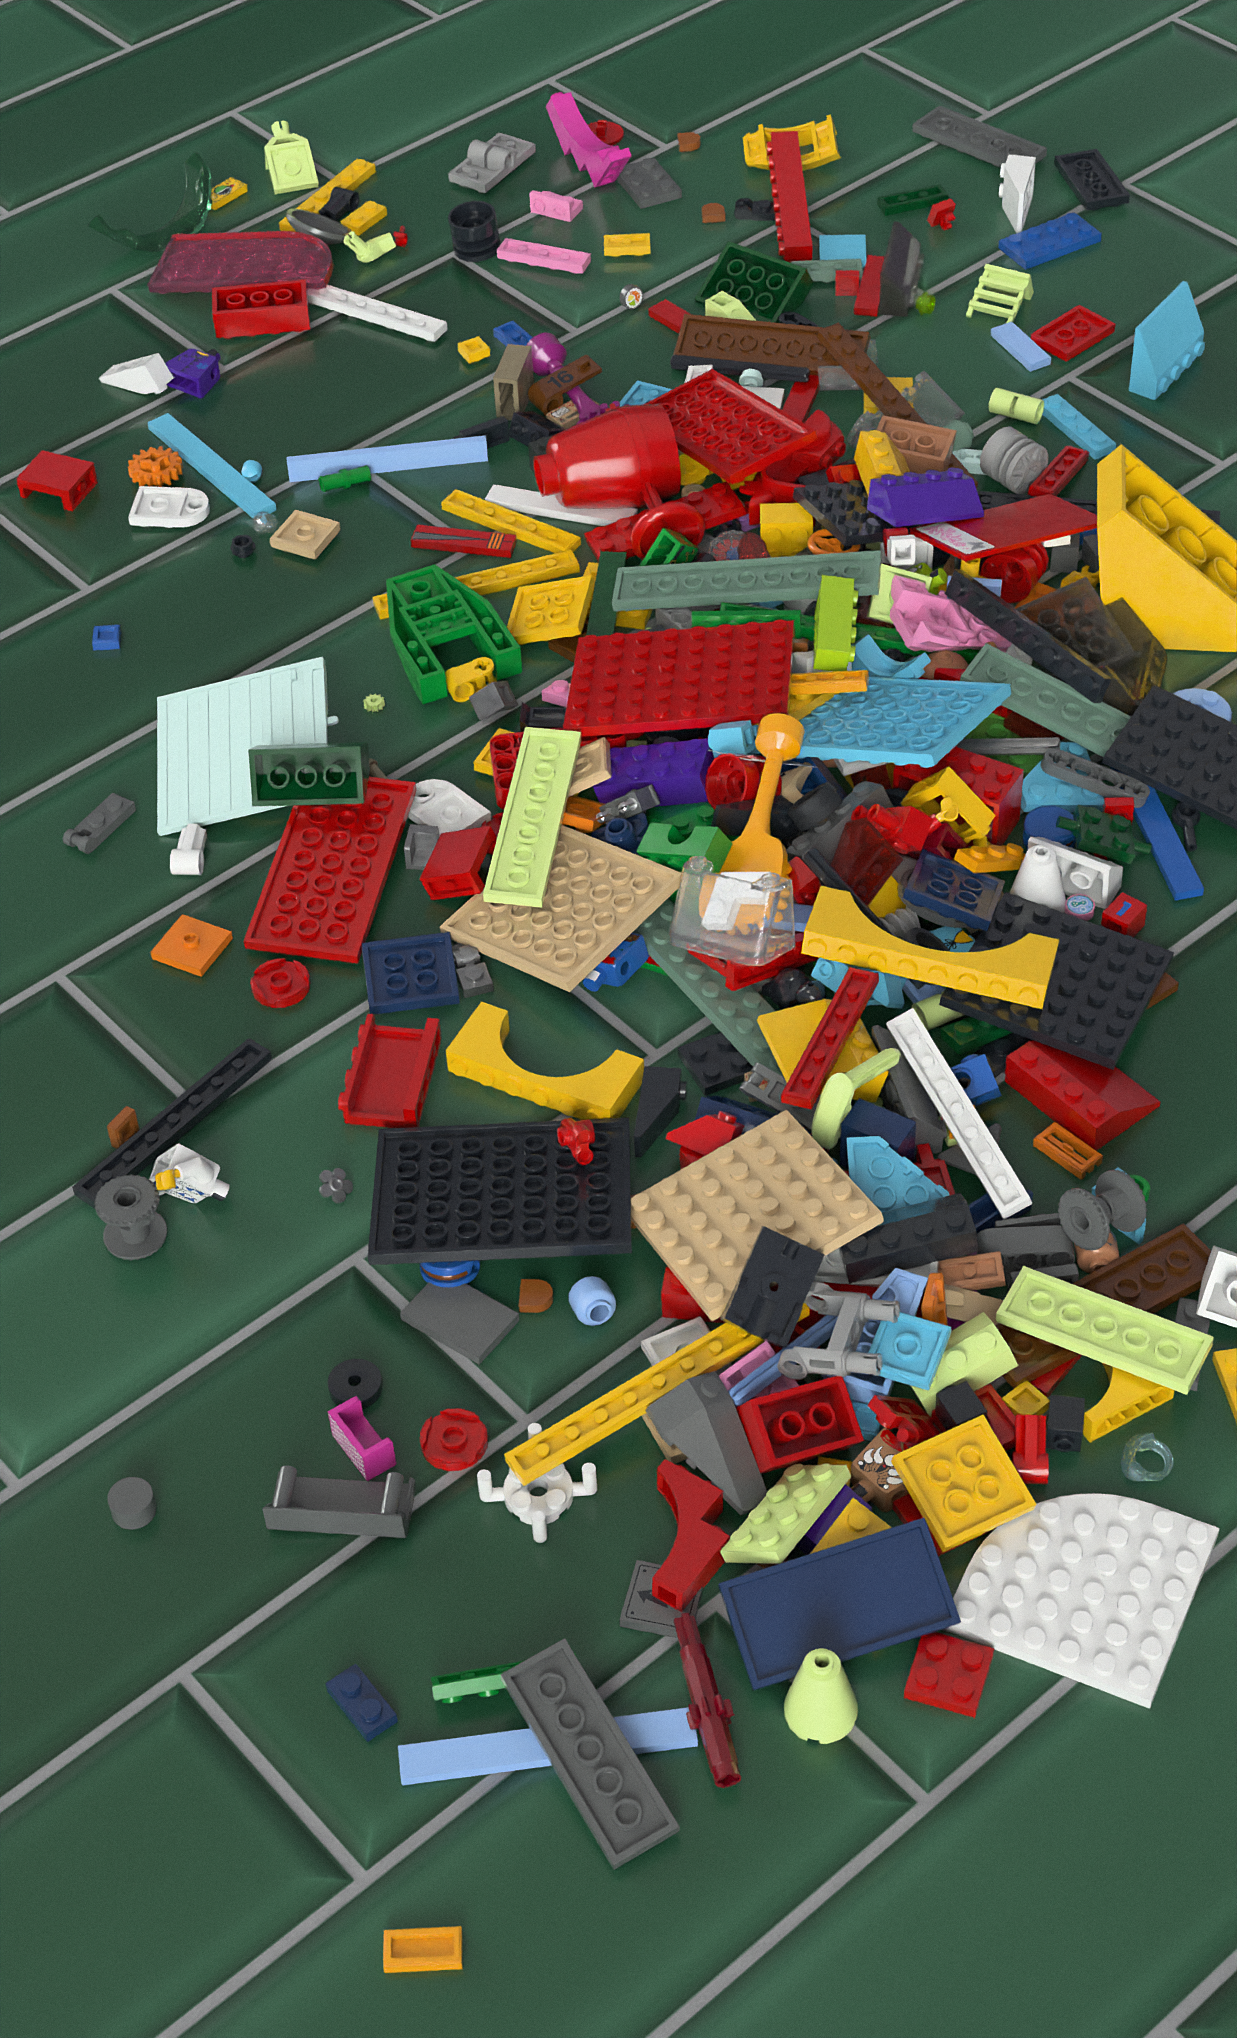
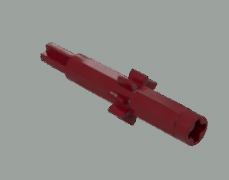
M683 1613L681 1617L674 1618L673 1622L681 1648L682 1668L692 1704L688 1705L687 1720L690 1730L698 1728L699 1734H701L715 1785L721 1788L730 1787L741 1780L739 1763L728 1727L732 1723L730 1717L734 1716L730 1699L722 1700L721 1694H719L711 1662L705 1645L701 1642L695 1617L690 1616L689 1613Z

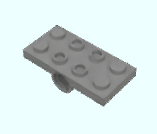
M500 132L488 142L475 139L469 145L468 158L448 173L449 181L460 186L475 189L478 192L486 193L535 153V144Z

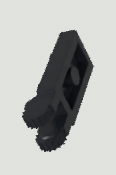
M739 198L735 202L734 217L737 219L775 221V213H778L773 211V201H751L749 198Z

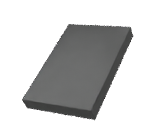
M429 1282L400 1312L402 1321L479 1365L519 1322V1313L467 1284L456 1287H439Z

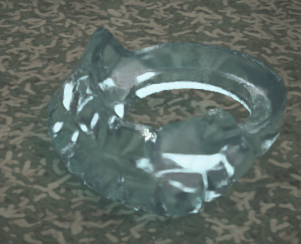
M1153 1432L1133 1436L1129 1443L1125 1445V1449L1122 1452L1123 1456L1121 1457L1122 1471L1125 1477L1132 1481L1161 1480L1169 1475L1174 1464V1458L1170 1449L1164 1443L1157 1441ZM1145 1450L1157 1452L1164 1459L1165 1468L1158 1473L1146 1471L1136 1461V1452Z

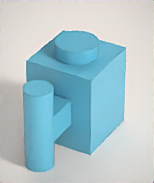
M751 720L719 723L711 728L708 735V744L710 749L716 751L713 752L714 758L721 755V753L717 752L746 755L755 749L754 737L757 736L759 725H752Z

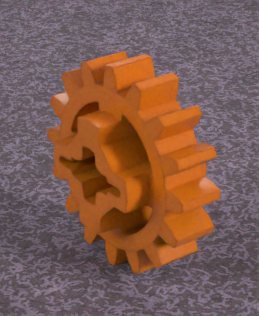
M160 446L156 450V448L149 447L147 452L140 450V455L133 454V460L128 461L129 476L132 478V482H138L139 486L147 484L150 487H153V485L162 487L163 483L171 485V480H178V475L183 473L182 459L179 457L178 452L172 453V448L163 450V447Z

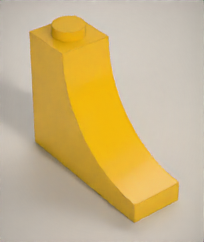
M1102 1363L1108 1375L1110 1386L1099 1403L1084 1413L1083 1435L1089 1442H1092L1173 1399L1175 1390Z

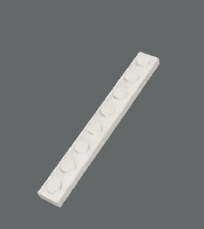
M290 274L283 280L306 279L310 304L338 311L348 316L357 317L409 335L424 338L428 341L435 342L447 331V322L330 285L326 287L323 283L298 275Z
M912 1008L886 1023L888 1030L1003 1219L1031 1205L1032 1201L914 1009Z

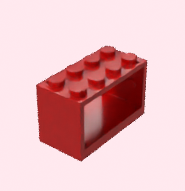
M956 746L932 767H921L920 764L896 765L894 767L893 788L909 791L914 784L949 766L995 814L989 825L991 829L985 835L990 845L1002 846L1020 820L1024 769ZM942 795L934 798V800L941 806L940 803L944 799ZM958 813V817L954 821L960 826L966 823V820ZM971 840L967 845L970 847L974 846L973 840Z

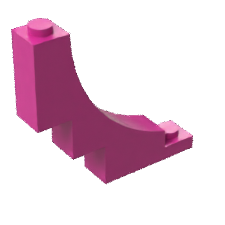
M571 92L553 94L546 105V109L564 155L573 154L579 172L588 170L594 188L615 182L631 158L629 148L620 150L618 145L610 146L602 142L584 121Z

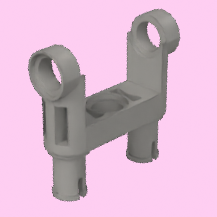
M813 1281L804 1303L810 1309L818 1311V1314L838 1316L827 1350L796 1346L793 1349L784 1350L777 1364L780 1373L791 1379H803L807 1373L846 1377L851 1372L879 1376L883 1364L882 1355L880 1353L856 1352L864 1325L868 1320L897 1323L900 1315L899 1301L875 1300L865 1293L834 1291L825 1283ZM811 1295L818 1296V1297H820V1298H822V1299H824V1300L816 1299V1298L812 1297ZM789 1361L796 1362V1363H798V1364H800V1365H799V1366H798V1365H794V1364L790 1363Z

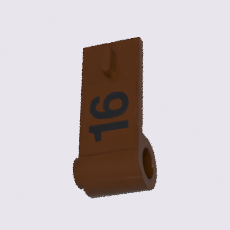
M586 354L535 382L528 390V399L547 416V413L563 405L562 394L602 373V368Z

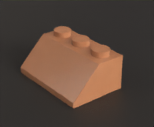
M882 416L876 430L887 434L905 457L910 472L924 474L927 470H937L940 472L948 470L957 430Z

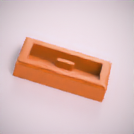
M1056 1122L1052 1123L1033 1140L1034 1147L1080 1180L1085 1177L1086 1172L1090 1173L1094 1170V1165L1099 1166L1103 1160V1155ZM1051 1134L1055 1135L1057 1138H1059L1060 1140H1062L1064 1143H1062V1142H1060L1059 1140H1057V1139H1056L1055 1137H1053ZM1073 1149L1076 1150V1151H1077L1078 1153H1080L1081 1155H1083L1084 1157H1086L1088 1160L1084 1159V1158L1081 1157L1079 1154H1077L1076 1152H1074Z

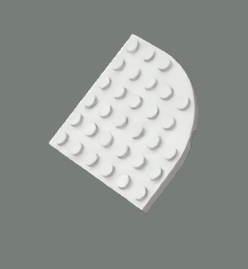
M1097 1493L1075 1494L1037 1503L1034 1510L998 1526L979 1546L953 1598L961 1623L942 1630L994 1648L997 1651L1150 1709L1218 1538L1220 1528L1151 1503L1118 1495Z

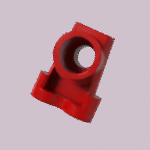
M572 1118L563 1119L561 1127L557 1130L559 1144L561 1146H568L572 1151V1156L579 1164L586 1165L590 1163L593 1159V1152L590 1150L589 1145L595 1141L592 1122L589 1119L575 1121Z

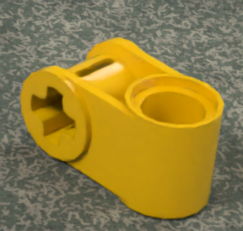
M480 657L466 664L448 669L445 672L446 684L452 698L456 702H466L471 695L487 686L486 681L489 684L497 682L496 677L493 676V661L487 657Z

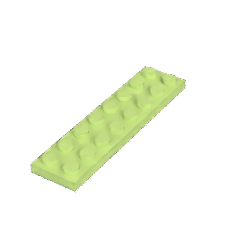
M525 727L483 892L484 902L542 907L581 744V732Z

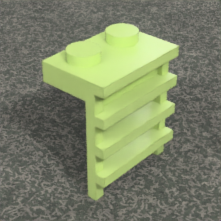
M986 264L983 276H980L979 279L980 283L974 290L973 299L969 302L966 317L971 318L974 310L1008 318L1006 323L1013 322L1022 300H1031L1034 293L1031 276L1027 273ZM982 298L1010 305L1013 308L1012 310L981 303L978 300Z

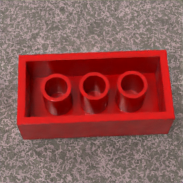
M306 279L212 288V315L216 338L230 339L237 336L252 337L259 334H279L281 332L310 330Z

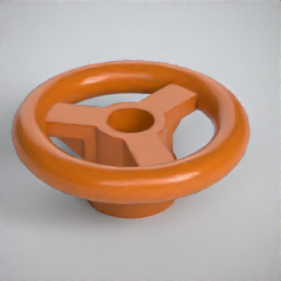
M827 529L814 532L807 542L809 550L814 555L858 552L860 549L859 544L852 545L850 549L843 551L844 545L838 539L822 538L833 536Z

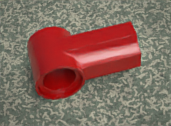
M1016 1414L1015 1451L1012 1452V1464L1024 1484H1048L1049 1459L1048 1453H1045L1046 1415Z

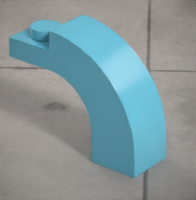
M869 634L851 644L856 646L852 671L867 670L869 677L919 679L925 673L923 668L931 662L925 652L908 662L895 661L880 650Z

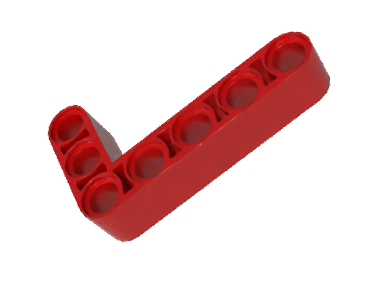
M562 727V728H553V729H555V730H563V727ZM524 732L499 734L490 740L496 803L501 809H505ZM626 734L581 737L580 748L604 737L609 742L610 749L627 747Z

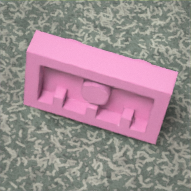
M532 190L530 192L531 212L571 222L583 209V201L573 199L570 196L554 194L551 191L538 192Z

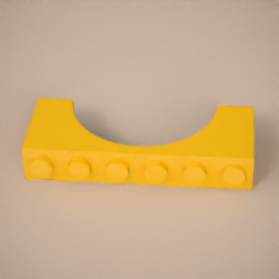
M484 1002L478 1005L446 1049L448 1071L455 1075L480 1082L482 1085L494 1087L512 1096L527 1099L537 1105L546 1106L560 1111L567 1116H573L582 1120L620 1118L642 1085L644 1072L643 1058L617 1049L601 1065L578 1075L547 1077L528 1072L516 1065L503 1049L505 1039L510 1032L508 1011Z

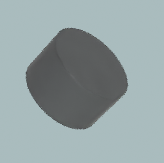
M127 1477L121 1479L111 1487L108 1493L107 1500L112 1518L118 1526L124 1529L144 1527L152 1521L156 1514L157 1506L152 1487L142 1478Z

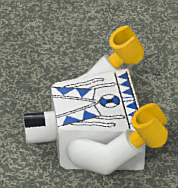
M179 1143L157 1157L149 1178L157 1187L159 1196L167 1193L190 1203H198L207 1196L223 1201L229 1190V1184L216 1179L220 1170L218 1164Z

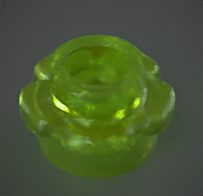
M923 292L922 295L917 297L916 309L919 310L920 315L924 313L932 314L935 308V296L928 294V292Z

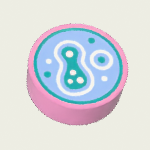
M1076 894L1066 900V914L1076 916L1085 921H1089L1094 916L1095 903L1090 897Z

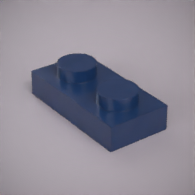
M356 1663L325 1683L327 1692L367 1742L398 1722L397 1714Z

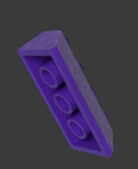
M948 468L947 471L943 472L927 470L924 474L906 472L904 476L885 474L881 478L870 480L867 510L895 527L981 518L984 516L983 507L973 478L964 474L963 470L959 468Z

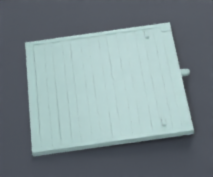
M323 657L157 697V833L160 836L179 832L187 827L188 824L205 826L285 807H252L248 749L257 745L328 743L327 726L337 724L339 719L337 716L327 717V672Z

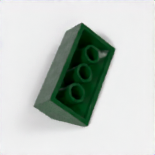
M368 742L257 745L248 749L252 807L365 803L370 772Z

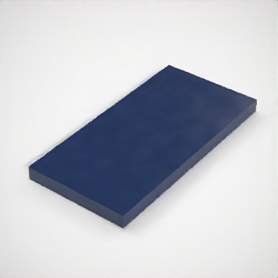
M925 1517L718 1584L752 1691L795 1678L806 1655L815 1649L831 1650L839 1657L840 1662H844L961 1623Z

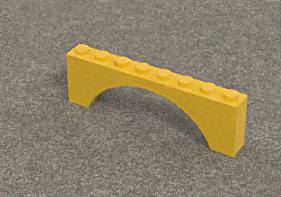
M821 886L804 930L801 953L1042 1009L1055 963L1059 939L1028 933L1022 939L1012 944L981 952H948L929 949L903 941L872 923L858 908L851 892Z

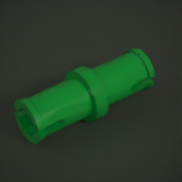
M367 465L350 470L340 469L338 473L319 476V486L323 492L341 487L348 489L353 484L371 481L370 469Z

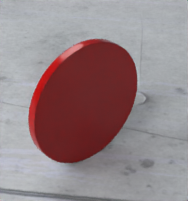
M598 120V122L588 124L591 131L607 145H615L624 137L623 128L616 123Z

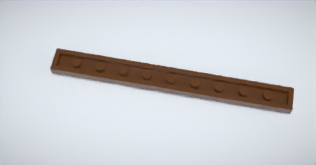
M839 322L818 330L817 338L884 416L927 424ZM952 453L948 468L962 469L964 474L973 478L977 489L978 482Z

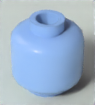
M585 1277L577 1281L569 1292L570 1306L578 1320L585 1325L595 1326L606 1322L616 1309V1299L607 1283L599 1277Z

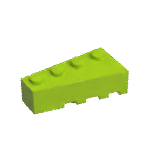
M828 575L821 576L814 613L813 669L833 672L847 671L848 662H854L856 646L851 644L855 643L857 628L852 627V625L856 624L857 609L853 607L857 606L858 591L854 590V579Z

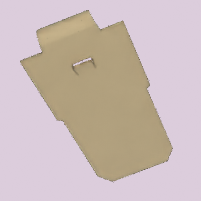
M944 1284L948 1318L968 1322L984 1312L994 1325L998 1324L996 1322V1313L1004 1300Z

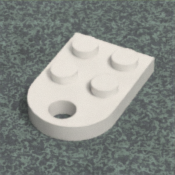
M139 486L128 518L130 525L143 527H189L202 522L209 515L210 506L206 494L197 489Z
M431 779L416 784L417 791L408 817L417 825L438 826L439 837L441 833L479 828L485 820L486 822L491 820V812L450 782ZM423 794L429 795L427 797H418Z

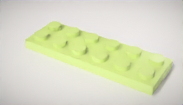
M1025 1266L1021 1269L996 1313V1322L1186 1395L1194 1383L1213 1345L1214 1339L1213 1336Z

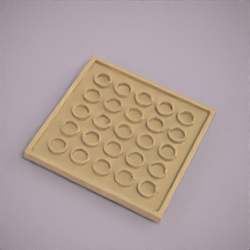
M561 825L542 907L484 902L483 889L481 894H475L439 928L441 933L450 932L451 940L463 945L470 944L471 947H477L478 952L570 992L665 902L685 880L681 872Z
M788 1110L773 1116L766 1122L631 1198V1221L711 1321L722 1316L762 1226L826 1256L884 1222L882 1212ZM771 1282L769 1288L776 1285L777 1283Z

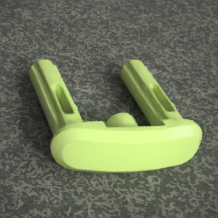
M885 1049L847 1073H836L829 1078L817 1104L811 1128L812 1137L820 1146L825 1149H831L836 1145L838 1138L841 1137V1123L853 1108L851 1101L854 1090L895 1066L901 1056L898 1049ZM878 1097L876 1103L870 1102L879 1107L883 1106V1100Z

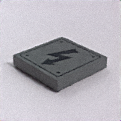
M637 1560L620 1616V1627L678 1638L673 1620L674 1618L681 1617L683 1613H689L696 1620L704 1590L703 1586L684 1611L680 1612L652 1596V1577L662 1565Z

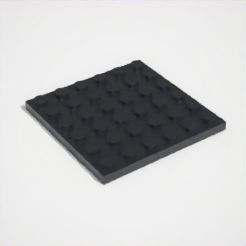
M1005 892L994 911L988 930L980 932L969 952L1001 948L1022 939L1028 933L1059 939L1055 963L1043 1008L1031 1007L946 987L942 993L939 1005L1113 1070L1169 968L1174 952Z

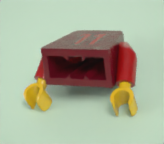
M947 797L940 803L941 812L938 814L933 813L929 816L934 820L922 849L955 861L954 857L957 849L970 847L948 823L942 822L943 820L953 821L958 817V804L952 807V798ZM986 836L979 840L977 838L973 840L974 846L989 847L990 845ZM921 851L908 852V854L918 860Z

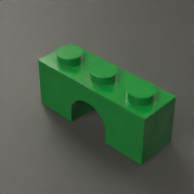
M650 823L636 852L643 858L678 872L719 873L733 843L719 827L695 826L691 835L686 840L673 824Z

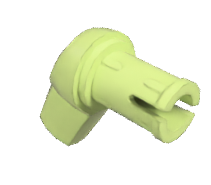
M353 231L349 232V235L347 234L344 238V244L356 253L359 261L364 263L376 260L396 247L390 232L370 239L367 242L360 239Z

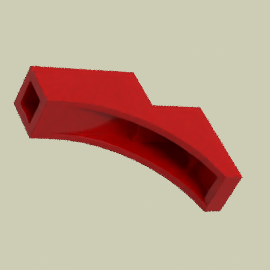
M664 1459L657 1468V1490L671 1507L678 1532L669 1556L652 1577V1596L683 1612L700 1588L703 1586L704 1589L725 1561L720 1550L730 1540V1535L726 1534L720 1527L712 1525L723 1512V1490L712 1485L711 1481H705L690 1473L684 1466L675 1465Z

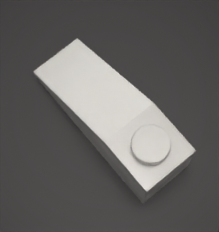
M159 353L113 365L99 377L102 383L141 394L152 392L159 394L167 389L168 386L166 384L174 378Z

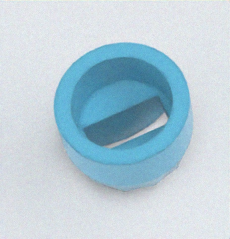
M253 460L246 461L242 467V476L251 483L257 482L263 470L261 464Z

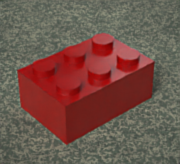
M842 1376L830 1377L751 1399L736 1408L760 1474L849 1449L864 1441Z

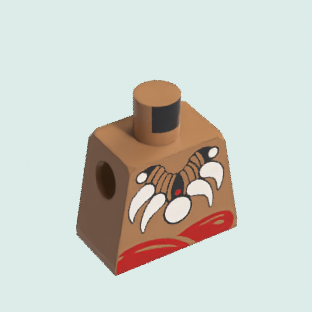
M886 1427L883 1428L853 1461L851 1465V1483L853 1487L851 1489L866 1503L871 1501L882 1512L892 1510L893 1501L909 1494L894 1468L891 1459L894 1455L909 1449V1447L900 1442Z

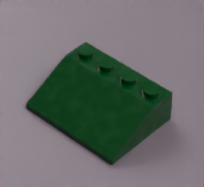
M728 241L694 300L705 305V300L724 291L738 299L756 321L779 323L780 314L789 311L794 312L804 302L814 283L806 268Z

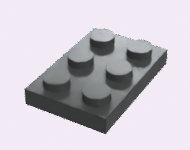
M646 158L640 162L626 164L616 179L640 209L682 198L680 187L655 158Z

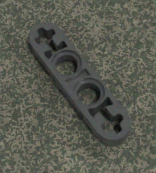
M1057 748L1048 749L1041 761L1042 770L1046 774L1107 798L1133 797L1134 808L1144 806L1150 794V789L1146 784L1130 776ZM1075 770H1082L1088 776L1080 775ZM1102 780L1110 781L1115 786H1108Z

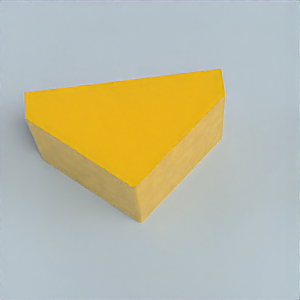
M1121 444L1097 464V534L1103 643H1109L1110 647L1237 652V540Z

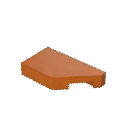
M930 1273L921 1306L922 1318L947 1325L944 1275L942 1273Z

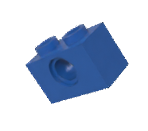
M978 1054L969 1055L960 1061L961 1064L950 1068L957 1080L962 1078L971 1080L970 1085L963 1090L973 1105L978 1106L1002 1096L985 1054L980 1056Z

